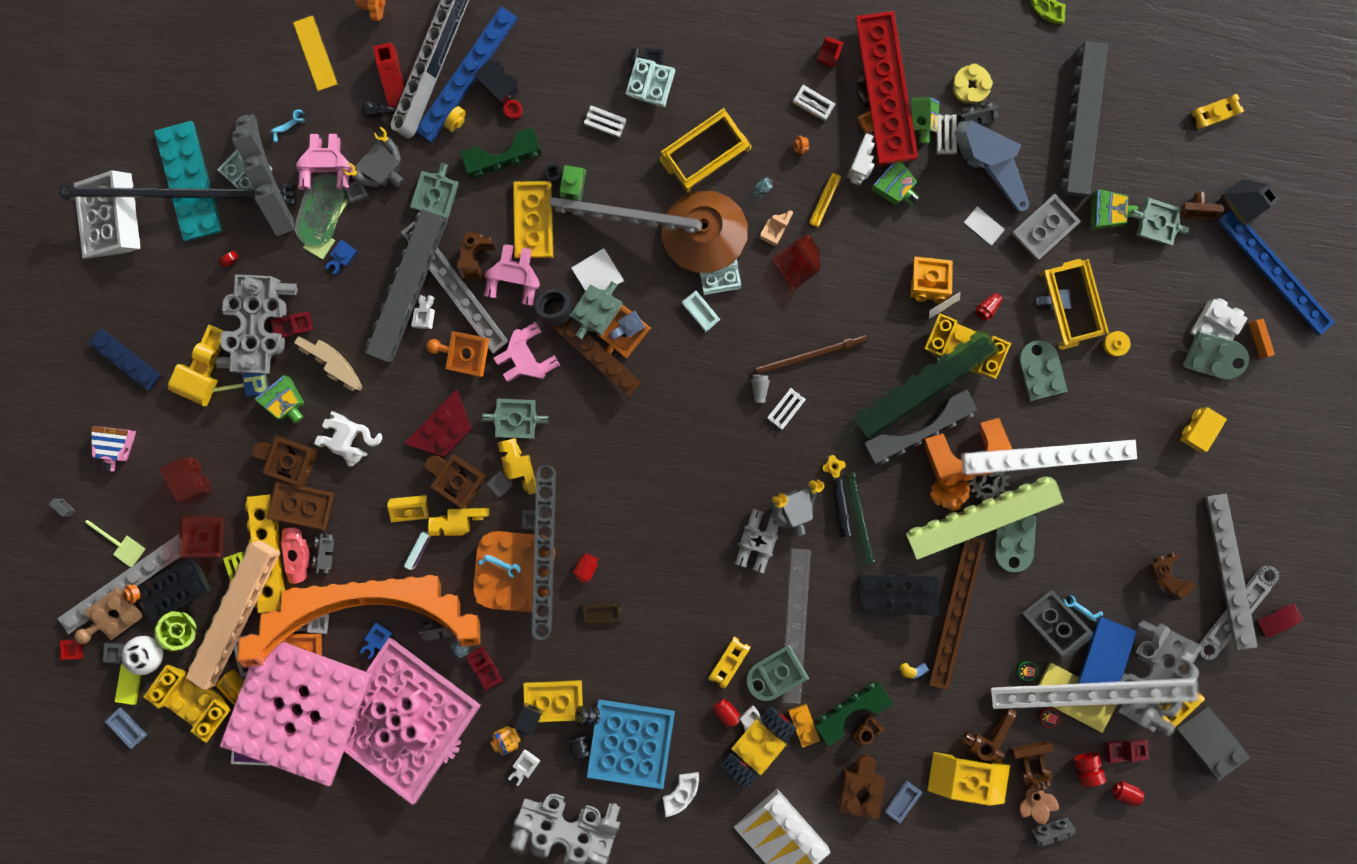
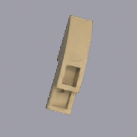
M298 336L295 344L300 346L298 350L307 355L309 353L315 355V360L325 365L323 370L328 372V377L335 381L340 379L345 382L343 386L351 391H354V389L361 391L362 385L358 376L340 353L324 341L318 340L316 345Z

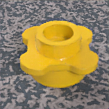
M831 455L828 457L829 461L823 466V471L829 472L834 478H837L846 464L844 461L836 459V456Z

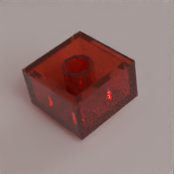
M180 457L159 468L177 503L193 502L212 492L210 488L211 483L201 472L202 466L197 459Z
M180 516L178 554L181 557H223L224 518L222 516Z

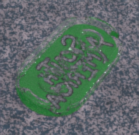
M320 173L311 179V189L305 190L297 215L295 232L299 240L309 247H321L331 240L345 199L346 192L344 187L343 190L336 188L337 176L331 173Z

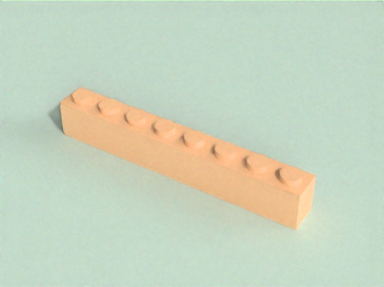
M263 541L251 542L246 548V554L237 567L238 571L235 577L229 583V589L221 600L218 612L213 616V622L205 633V639L197 650V656L189 666L186 678L203 690L216 686L280 554L279 551Z

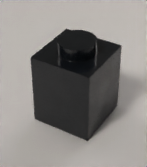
M525 703L514 728L518 729L517 732L522 735H533L544 710Z

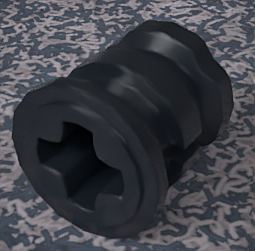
M578 706L575 712L577 725H583V723L585 725H597L600 721L599 708Z
M578 735L567 740L568 743L572 744L570 748L574 752L573 759L583 758L590 754L586 748L588 747L587 742L584 741L586 735Z

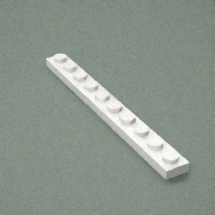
M1127 440L961 454L963 474L1131 460L1137 459L1136 441Z
M1196 679L991 688L993 709L1198 701Z

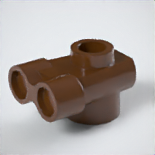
M869 713L862 719L863 723L851 737L861 748L865 744H870L874 740V736H879L884 731V728Z

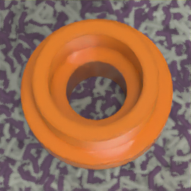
M797 136L796 140H794V151L798 155H803L809 150V142L806 137Z
M130 584L125 585L122 592L124 599L131 604L135 603L136 600L140 599L138 587Z

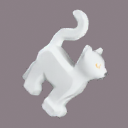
M331 411V418L325 419L322 427L335 430L332 438L317 436L314 444L319 447L327 446L333 453L343 456L348 466H353L360 461L362 456L368 455L358 448L350 447L358 432L362 433L364 441L369 446L378 445L382 440V434L378 433L373 439L370 437L367 427L351 422L345 416Z

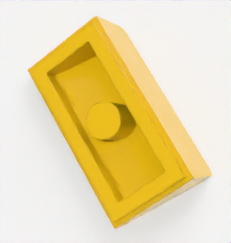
M426 495L394 498L388 501L387 508L391 523L429 519Z
M232 669L217 682L216 686L235 706L245 680Z

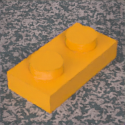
M807 704L788 710L792 722L797 728L796 732L802 748L819 742L820 739Z

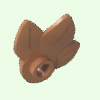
M1035 788L1026 791V798L1020 804L1021 816L1024 818L1032 815L1034 820L1041 825L1048 821L1049 811L1059 810L1058 802L1053 795L1045 793L1044 790L1035 791ZM1038 793V799H1033V795Z

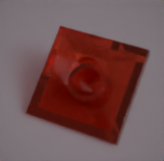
M809 234L797 239L772 259L793 291L821 271L820 250Z

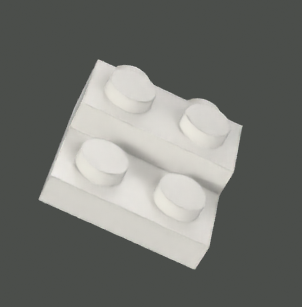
M867 133L859 146L847 176L852 183L861 185L864 178H868L874 167V164L871 163L873 157L869 155L874 146V143L871 142L873 136Z
M1220 298L1212 299L1207 302L1190 334L1196 336L1199 330L1233 340L1234 336L1238 335L1247 317L1243 316L1244 312L1242 310L1229 308L1225 300Z

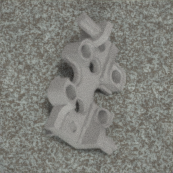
M235 275L234 294H229L224 298L222 311L224 315L238 316L241 325L234 332L222 331L221 346L225 351L231 352V356L217 357V368L230 369V372L239 374H270L271 357L282 353L285 346V338L281 337L282 334L266 332L264 322L269 317L286 316V304L282 299L278 298L279 294L297 295V284L280 283V280L272 276ZM238 300L239 306L233 309L234 301ZM252 300L258 302V307L255 310L249 309V302ZM277 302V309L272 311V303ZM235 338L237 344L232 348L230 343ZM250 338L256 341V346L253 349H249L246 344ZM274 340L275 347L270 350L269 343Z
M1145 620L1140 622L1138 630L1152 637L1153 642L1145 641L1141 643L1135 653L1139 655L1138 658L1149 664L1151 672L1146 678H1138L1131 673L1128 675L1124 673L1121 682L1197 680L1199 672L1197 667L1193 665V662L1202 647L1171 631L1161 623L1156 627ZM1154 649V654L1148 657V650ZM1167 658L1174 659L1173 667H1165L1164 662ZM1185 667H1190V672L1187 675H1182V670ZM1165 702L1127 703L1122 705L1119 713L1153 732L1158 729L1169 736L1173 733L1175 725L1164 720L1163 716H1175L1182 707L1183 702H1171L1170 708L1167 710L1163 709Z
M551 794L542 803L528 799L524 800L512 832V836L515 838L511 848L514 851L522 852L525 842L528 841L530 842V851L534 855L547 858L550 847L558 843L564 845L567 851L563 864L607 863L613 840L620 822L616 821L620 810L617 804H609L605 818L601 820L600 812L596 808L586 805L585 810H581L578 820L568 823L562 816L565 807L563 796ZM549 805H554L557 809H551ZM585 818H591L593 822H588ZM547 822L551 825V829L544 831L541 828V824ZM578 836H586L588 842L586 844L579 843ZM542 840L545 844L539 845L536 841ZM574 853H579L582 858H576Z

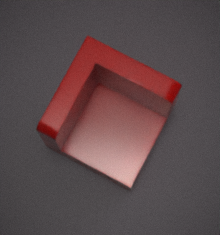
M826 36L817 61L835 67L844 42Z

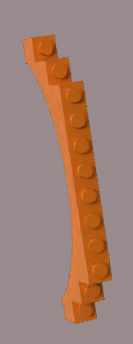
M426 575L421 578L406 577L400 580L387 579L379 582L374 580L367 581L366 583L350 582L347 585L330 584L325 587L310 586L304 589L290 588L289 590H282L281 612L270 611L261 614L260 636L248 635L239 639L238 661L243 667L262 666L267 656L284 639L300 627L331 612L361 605L397 606L426 615L451 631L458 639L461 647L480 645V622L477 615L466 614L460 617V601L458 596L447 594L441 597V583L438 576Z

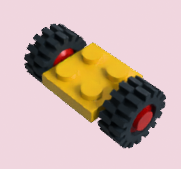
M769 706L760 717L769 729L756 719L732 747L735 753L731 752L721 764L735 780L746 788L757 778L758 774L756 771L762 775L786 746L779 737L787 741L797 730L785 716L772 706Z

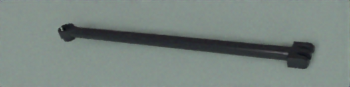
M63 184L59 188V194L65 200H74L76 197L255 199V189L74 187L71 184ZM281 184V190L279 191L286 205L295 204V200L287 199V197H295V192H287V190L295 189L294 184ZM70 188V193L64 194V189Z

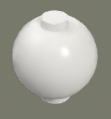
M135 637L124 646L121 654L122 663L133 674H149L160 666L163 659V649L152 637Z

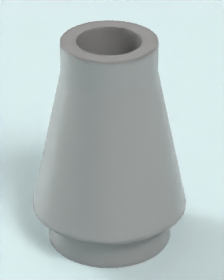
M753 375L751 383L754 402L765 403L770 383L768 375Z

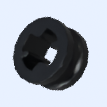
M550 164L545 168L547 180L555 183L562 178L561 168L557 164ZM551 169L552 171L553 169H557V177H550L551 175L549 171Z

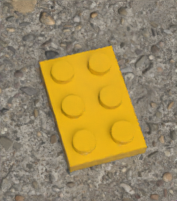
M582 680L528 682L523 684L524 705L528 703L544 710L539 722L576 721V709L578 706H583Z

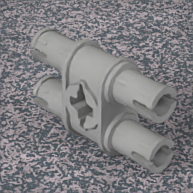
M752 509L748 525L744 526L745 529L741 541L738 543L740 549L735 564L740 565L743 558L741 566L746 567L750 552L756 550L758 556L753 570L758 571L761 564L759 571L765 573L768 559L773 556L772 552L776 540L779 538L777 532L780 525L777 522L774 524L775 520L770 515L766 531L761 532L758 528L764 512L759 511L757 518H755L758 510ZM761 536V539L766 544L763 543L755 546L756 543L750 538Z

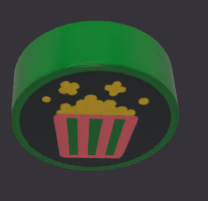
M1023 661L1017 666V674L1021 679L1031 681L1036 678L1038 670L1032 662Z

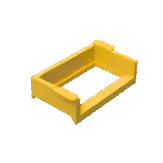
M723 108L662 150L660 162L669 174L674 173L688 193L692 186L744 150L746 152L749 151L751 145L734 124L725 108ZM723 118L739 143L686 179L670 154Z
M1081 259L1064 263L1060 267L1044 270L1039 273L1040 277L1045 276L1062 342L1058 343L1059 349L1075 347L1079 344V341L1109 333L1089 259L1083 261ZM1080 267L1098 331L1071 338L1054 273Z

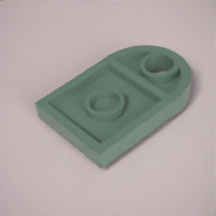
M1198 330L1183 366L1222 379H1232L1238 377L1246 370L1249 364V354L1245 347L1236 341ZM1236 358H1241V365L1233 367V361Z
M1036 340L1026 344L1019 354V366L1028 400L1032 401L1068 392L1059 356L1054 346L1043 340ZM1034 345L1039 346L1041 349V353L1038 356L1034 355L1031 351Z
M1030 515L995 529L994 557L997 564L1004 570L1020 572L1028 568L1032 563L1035 546L1036 516ZM1011 557H1016L1018 560V564L1014 568H1011L1008 563Z
M787 645L750 669L747 675V686L751 694L757 699L770 701L808 680L809 677L791 646ZM756 680L761 681L763 684L761 691L756 690L754 687Z

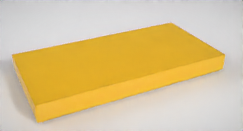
M551 181L513 182L515 259H520L521 251L524 248L532 249L530 258H553L552 206L549 205L550 198L552 197Z

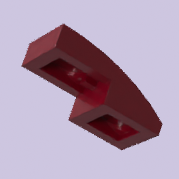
M309 311L270 320L273 333L282 334V338L313 331Z
M1295 603L1275 610L1276 612L1257 619L1266 638L1279 634L1303 621Z
M483 646L466 656L485 691L504 681Z
M1146 739L1105 742L1106 761L1109 763L1121 761L1135 762L1149 759L1148 741Z

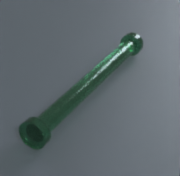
M848 473L845 476L849 481L866 557L864 562L865 564L875 563L876 558H873L855 477L857 473Z

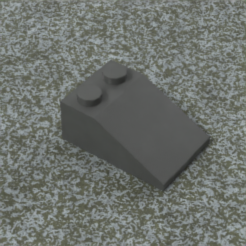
M1052 589L1022 613L1040 638L1062 663L1092 639L1093 632Z
M1208 706L1176 728L1209 776L1218 781L1250 759L1237 739Z

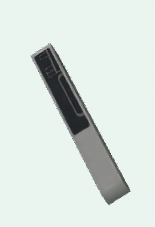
M440 0L391 121V128L405 138H411L418 128L469 0Z

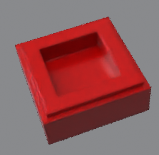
M75 639L60 641V660L83 658L82 644L77 643Z

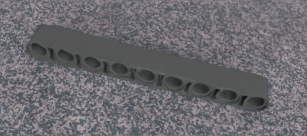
M549 465L539 467L536 476L532 633L537 640L546 639L552 631L556 471ZM545 468L551 471V477L547 480L541 474ZM544 488H548L551 491L548 499H544L541 496V491ZM544 507L550 510L548 518H543L540 514L541 509ZM542 527H547L550 531L547 538L540 535ZM543 546L549 550L547 557H542L539 553L540 548ZM541 566L547 567L549 571L546 577L539 574ZM540 586H545L548 589L547 596L539 594L538 589ZM545 606L548 611L547 615H540L538 607ZM540 625L545 626L547 634L540 635L537 632V627Z

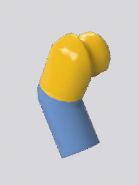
M907 663L899 667L901 674L911 679H917L929 672L925 663L916 668L909 667Z

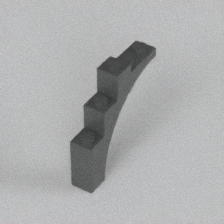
M254 114L249 116L243 115L236 120V130L232 132V140L244 160V171L255 189V200L276 236L295 230L294 219L284 202L269 167L260 139L257 119Z

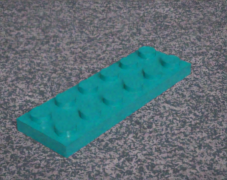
M188 121L155 130L169 188L211 189L194 123ZM172 198L184 241L223 232L214 198Z

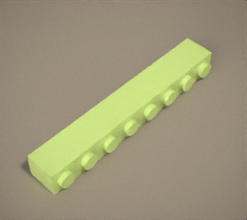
M1044 476L1035 483L1023 484L1017 490L1003 492L994 499H985L976 506H967L964 508V511L950 513L941 520H932L928 522V525L921 528L914 527L905 534L916 559H920L1063 503L1056 481L1051 476Z

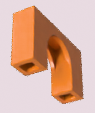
M999 418L980 423L979 433L987 452L1013 450ZM944 433L925 438L924 448L939 487L944 485L951 486L958 481H969L976 476H987L993 473L963 474L962 460H959L951 453Z

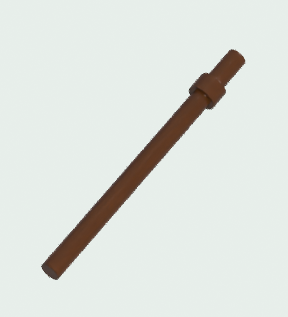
M866 335L853 339L849 337L843 339V342L755 367L757 374H762L842 349L849 350L853 346L868 342Z

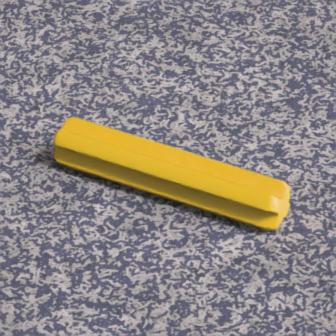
M831 174L809 222L810 225L819 227L841 179L839 175Z

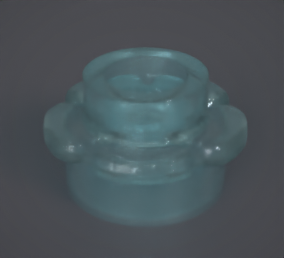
M767 176L761 179L756 184L758 192L761 193L763 191L764 194L773 187L771 184L773 179L770 180Z
M458 640L455 644H452L451 647L455 655L463 657L469 654L470 646L461 647Z

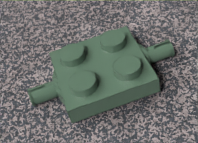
M440 163L438 173L421 171L410 206L412 209L418 211L424 209L443 218H449L459 182L450 180L445 176L447 164Z
M1151 198L1144 199L1142 211L1132 209L1130 211L1132 214H1129L1130 217L1139 219L1136 236L1166 246H1172L1177 232L1187 235L1189 232L1187 231L1189 227L1180 225L1179 217L1182 208Z
M610 281L606 290L598 289L590 284L570 314V317L581 325L575 336L582 340L588 330L595 331L600 335L604 334L623 305L620 300L612 296V293L618 286L616 283Z
M497 399L494 414L483 413L482 417H490L482 418L483 422H494L496 427L495 437L534 439L537 423L548 424V420H541L548 419V416H537L536 400Z

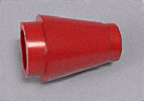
M993 293V295L980 303L976 310L977 316L984 321L992 319L1003 301L1002 296L998 293Z

